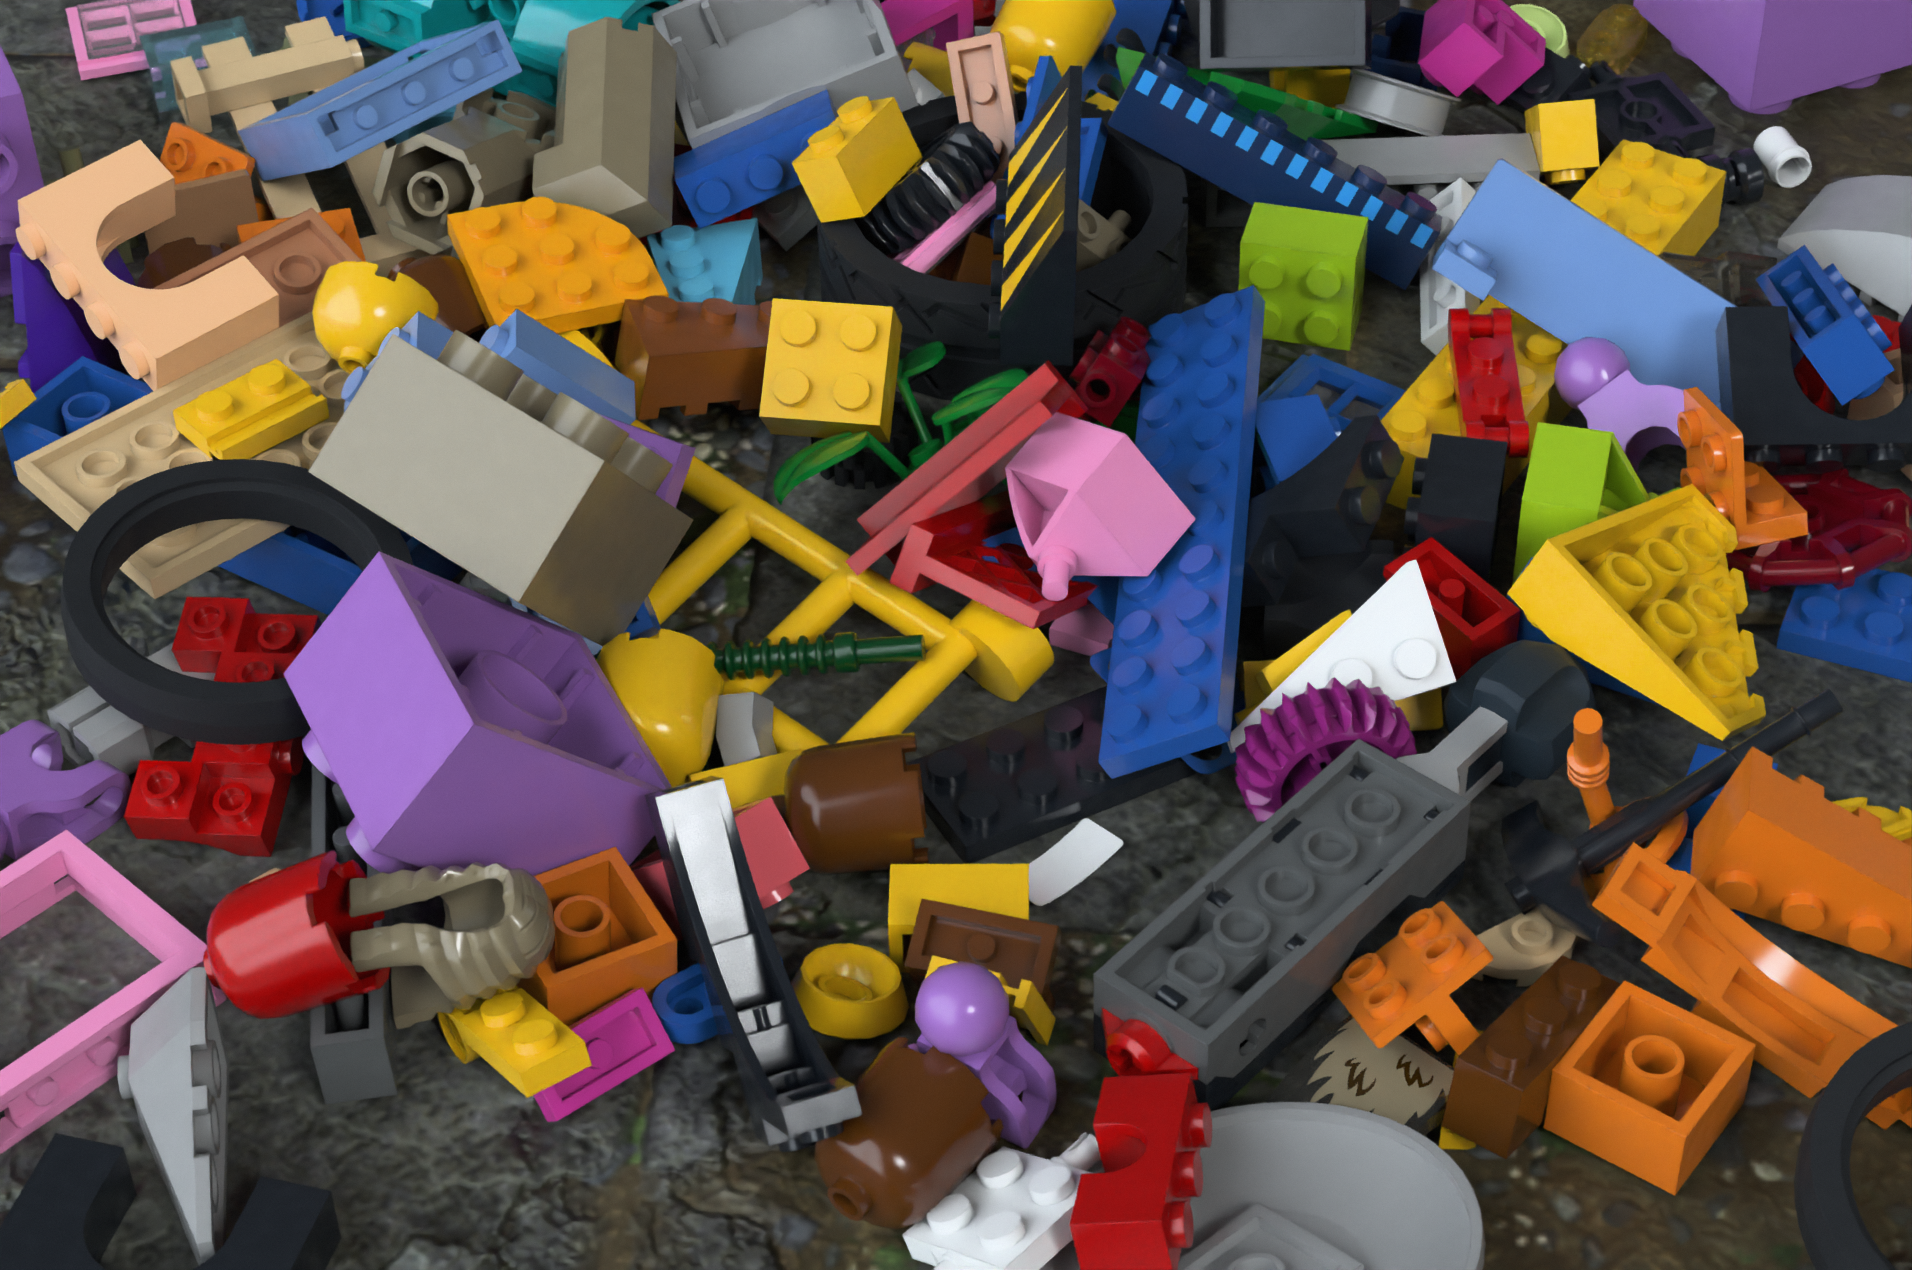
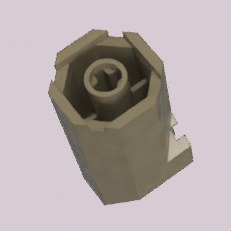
M605 17L568 32L565 41L564 54L563 52L561 53L558 63L554 147L534 154L532 191L535 197H546L554 202L580 206L603 214L627 226L631 233L637 238H641L672 227L677 52L652 25L638 23V31L622 28V19Z
M489 88L457 104L452 121L424 131L384 150L372 193L379 207L385 205L392 219L387 224L393 237L435 255L453 246L447 230V214L469 211L479 207L524 202L535 197L532 191L534 154L554 147L556 107L525 93L508 91L506 101L493 99L494 88Z

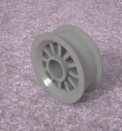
M1349 69L1353 72V76L1344 104H1335V108L1422 135L1445 136L1442 132L1452 102H1461V99L1367 70Z

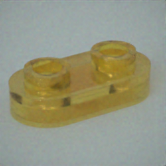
M1612 5L1608 9L1601 11L1579 38L1575 57L1582 61L1588 69L1594 62L1598 61L1600 64V61L1604 60L1617 75H1621L1645 45L1649 22L1632 5Z

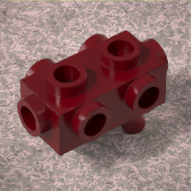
M1123 316L1117 321L1109 335L1098 329L1079 358V362L1069 377L1078 382L1074 391L1089 408L1080 418L1092 423L1100 421L1107 427H1110L1132 394L1140 398L1142 378L1151 362L1146 351V344L1151 338V334L1137 321Z

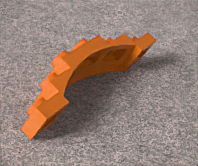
M1634 842L1621 856L1592 903L1593 907L1649 945L1641 961L1697 999L1691 1013L1756 1044L1753 1059L1810 1099L1822 1088H1826L1839 1068L1857 1050L1877 1036L1899 1026L1852 998L1780 949L1731 911L1695 877L1686 871L1672 869ZM1912 1086L1886 1098L1865 1117L1884 1130L1889 1128L1898 1119L1912 1128Z

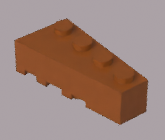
M659 295L649 296L644 300L625 299L615 364L620 373L635 382V413L638 420L658 419L660 408L680 406V411L684 416L706 414L708 403L729 402L739 411L759 409L772 301H765L760 305L733 304L730 301L719 298H709L702 303L678 302L672 298Z

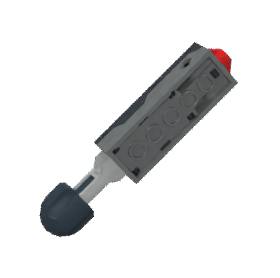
M1520 640L1481 658L1450 686L1444 701L1449 735L1430 752L1394 759L1366 742L1357 739L1093 974L1094 1051L1109 1061L1118 1076L1191 1073L1198 1103L1207 1102L1210 1111L1221 1109L1338 998L1332 991V987L1342 979L1344 971L1354 960L1364 954L1375 953L1399 934V929L1406 919L1419 910L1432 908L1463 879L1471 801L1492 781L1516 788L1526 778L1531 780H1547L1567 761L1568 748L1574 742L1573 720L1575 714L1585 708L1595 710V698L1586 668L1560 645Z

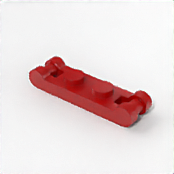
M1449 308L1447 325L1448 344L1461 437L1508 442V458H1527L1529 452L1528 421H1525L1512 338L1510 308H1491L1490 314H1469L1468 308Z

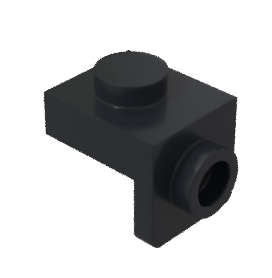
M1545 48L1544 65L1506 99L1511 107L1525 115L1526 110L1537 104L1567 101L1568 93L1593 88L1589 81L1592 74L1588 67L1575 56L1568 54L1563 58L1550 49Z

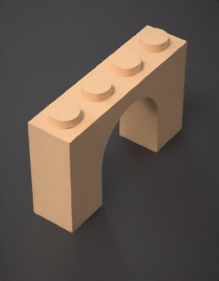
M141 139L17 200L20 226L16 228V236L25 254L32 260L39 258L50 271L51 279L58 292L65 299L73 298L84 310L86 321L94 334L100 339L107 337L118 350L122 364L127 372L136 380L142 378L153 391L279 328V294L244 255L191 283L171 289L137 287L117 278L103 264L104 260L118 245L176 216L174 176Z

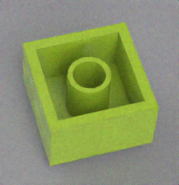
M1254 202L1240 241L1238 291L1254 285L1264 299L1263 339L1350 351L1362 312L1368 217Z

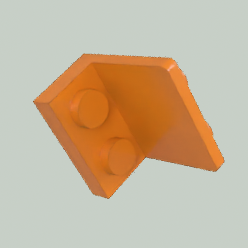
M1698 387L1684 389V411L1679 412L1677 417L1679 436L1686 448L1687 468H1682L1680 472L1681 488L1693 484L1736 528L1738 546L1735 550L1808 535L1807 511L1763 466L1744 461L1742 432Z

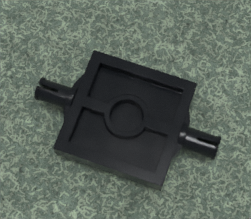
M1601 60L1600 64L1596 61L1589 67L1592 74L1590 79L1596 83V86L1568 93L1567 101L1595 100L1598 148L1606 157L1613 152L1623 139L1631 142L1647 143L1654 149L1682 158H1693L1688 151L1713 145L1715 126L1665 72L1642 77H1622L1617 75L1606 61Z

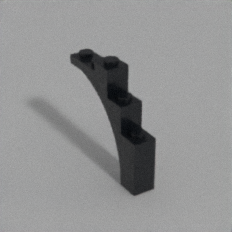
M710 776L645 794L687 956L700 964L721 1045L734 1053L756 1137L768 1146L778 1144L781 1152H788L812 1146L817 1141L842 1133L844 1131L842 1121L862 1115L855 1085L839 1077L818 1043L793 990L758 897L736 826L724 778Z

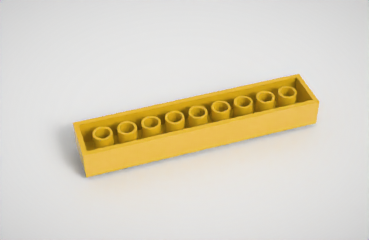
M1623 139L1570 201L1674 267H1683L1679 268V270H1684L1719 225L1726 171L1708 166L1698 159L1682 158L1654 149L1647 143L1631 142ZM1488 295L1473 314H1490L1491 308L1509 307ZM1511 308L1512 338L1525 421H1528L1529 452L1527 458H1508L1506 453L1502 495L1530 462L1537 423L1559 425L1572 409L1560 398L1554 380L1557 358L1568 344ZM1448 343L1381 420L1404 457L1401 470L1394 481L1386 503L1405 510L1409 496L1419 498L1421 496L1412 494L1416 457L1428 458L1432 433L1461 437Z

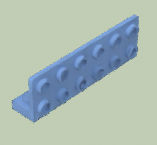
M1498 159L1433 257L1432 269L1482 301L1489 294L1568 345L1584 337L1604 338L1614 342L1625 352L1630 363L1631 374L1639 383L1648 386L1667 385L1683 391L1684 389L1698 387L1721 410L1715 330L1725 307L1738 306L1507 160ZM1790 340L1792 367L1794 370L1804 353L1798 344Z

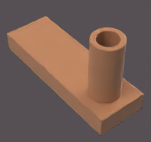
M1000 31L946 43L959 123L972 122L980 132L983 131L992 141L994 150L1000 156L998 170L993 174V178L990 179L994 184H996L997 179H1003L1004 170L1009 167V155L1015 148L1014 133L1019 122L1005 36Z

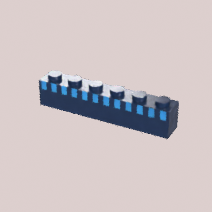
M1147 52L1145 53L1107 125L1251 205L1254 202L1368 217L1365 268L1406 290L1441 231L1442 216L1436 214L1437 208L1432 202L1413 192H1408L1404 196L1386 186L1388 181L1383 175L1368 166L1358 165L1357 168H1354L1336 158L1338 155L1337 151L1320 139L1308 137L1305 141L1287 131V123L1277 115L1263 109H1259L1255 113L1237 103V95L1227 87L1211 81L1205 85L1188 76L1187 67L1173 57L1158 54L1156 58Z

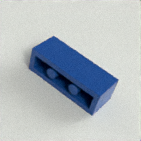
M827 89L674 157L675 181L699 229L801 184L792 162L809 146L808 139L814 133L828 127L839 116Z

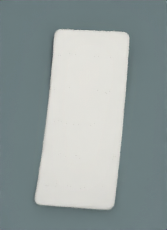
M1088 818L1082 819L1058 843L1029 863V901L1037 906H1043L1067 893L1112 857L1123 846V840Z

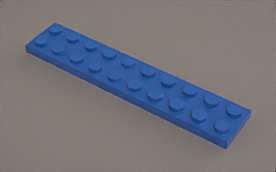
M1254 285L1234 293L1218 295L1208 303L1179 314L1166 315L1156 323L1148 325L1151 338L1146 344V351L1151 362L1142 378L1135 445L1196 519L1147 577L1120 576L1098 761L1111 779L1230 741L1265 301Z

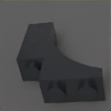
M1377 415L1355 417L1346 429L1310 463L1273 488L1249 500L1241 608L1278 605L1300 557L1364 552L1404 461L1398 445L1392 440Z

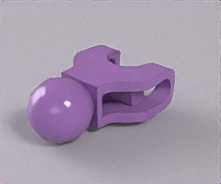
M1581 338L1570 343L1558 356L1554 380L1560 398L1570 407L1582 411L1587 419L1588 429L1613 432L1636 474L1638 473L1640 461L1650 450L1664 444L1679 445L1686 450L1680 439L1677 426L1678 413L1684 411L1683 390L1667 385L1648 386L1639 383L1631 374L1630 363L1625 352L1614 342L1604 338Z
M29 720L0 735V861L3 859L4 853L16 861L66 829L82 843L90 842L124 816L131 793L129 776L102 760H95L72 770L61 771L63 753L60 733L41 721ZM99 795H101V796L98 798V800H96L93 804H91V805H89V806H85V805H87L88 803H90L92 800H94L95 798H97Z
M964 961L940 966L922 981L915 1003V1021L922 1034L917 1039V1043L910 1044L908 1047L926 1054L934 1046L940 1052L951 1054L965 1064L985 1085L989 1092L981 1104L990 1120L998 1118L1002 1120L1003 1131L1001 1138L1023 1149H1027L1055 1108L1057 1092L1053 1068L1042 1054L1020 1034L1016 1018L1009 1016V997L999 979L982 965ZM1023 1091V1097L1021 1102L1017 1096Z

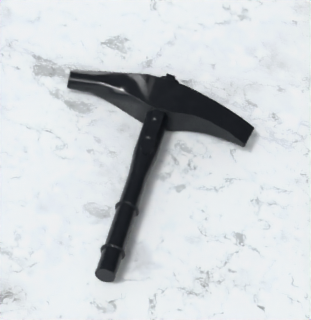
M1826 689L1796 709L1791 707V712L1733 748H1725L1723 754L1650 798L1633 802L1570 842L1564 835L1545 829L1538 800L1507 815L1502 819L1501 835L1507 858L1517 876L1504 883L1523 915L1537 907L1551 923L1599 946L1613 947L1620 940L1622 929L1618 923L1592 906L1596 896L1595 882L1591 874L1621 857L1633 842L1637 845L1642 844L1656 835L1664 824L1725 786L1752 746L1772 757L1806 735L1811 736L1812 731L1843 713L1841 704L1832 691Z

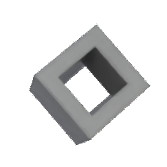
M756 692L719 695L716 737L724 766L777 754L772 736L774 702Z

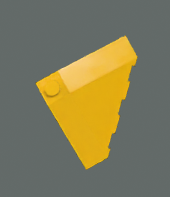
M1693 484L1547 539L1507 592L1524 611L1527 620L1534 627L1543 631L1551 641L1721 741L1759 724L1766 716L1764 698L1754 693L1749 697L1746 677H1751L1758 669L1753 633L1744 629L1739 633L1736 614H1741L1748 606L1743 571L1732 568L1729 572L1726 553H1732L1738 546L1736 528Z

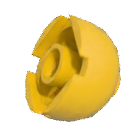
M344 261L332 265L325 272L315 295L312 314L316 338L328 354L338 361V365L347 373L351 374L359 366L366 368L378 355L380 345L386 335L395 327L402 329L418 311L436 321L439 312L438 303L426 288L411 277L398 272L395 282L385 277L377 276L375 274L379 265L369 262Z

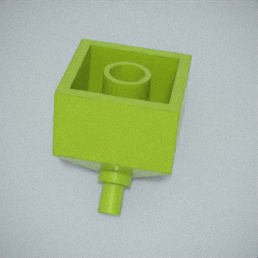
M1538 422L1521 502L1512 586L1530 558H1534L1547 539L1675 491L1681 487H1676L1660 495L1653 492L1647 493L1613 432Z

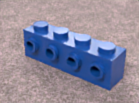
M1805 244L1755 279L1772 306H1788L1789 331L1842 406L1852 399L1860 400L1873 394L1882 386L1885 376L1895 370L1883 354V351L1893 344L1835 265L1832 263L1822 269Z

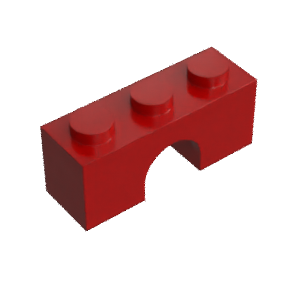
M1191 1073L1104 1077L1093 1122L1104 1173L1081 1174L1069 1224L1080 1269L1177 1270L1181 1248H1191L1193 1243L1194 1227L1190 1201L1191 1197H1200L1203 1190V1168L1200 1149L1210 1148L1212 1143L1210 1107L1207 1102L1198 1103Z

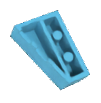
M757 218L713 224L702 229L675 225L662 230L661 233L646 236L648 253L669 293V298L678 302L700 303L709 298H719L730 301L733 304L755 305L754 293L756 286H761L763 279Z

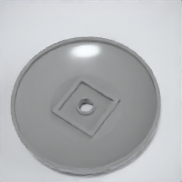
M1314 1102L1256 1103L1211 1111L1212 1143L1210 1148L1200 1149L1203 1168V1190L1200 1197H1191L1190 1201L1194 1227L1193 1243L1191 1248H1181L1177 1270H1483L1485 1237L1481 1211L1474 1189L1455 1161L1433 1141L1414 1129L1368 1111ZM1100 1160L1095 1163L1088 1172L1104 1173L1102 1161ZM1073 1239L1040 1270H1081Z

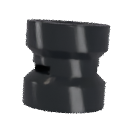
M1753 149L1735 150L1726 158H1720L1715 154L1694 158L1708 166L1726 171L1721 208L1724 207L1726 202L1734 201L1738 205H1747L1761 200L1764 190V174L1759 156Z

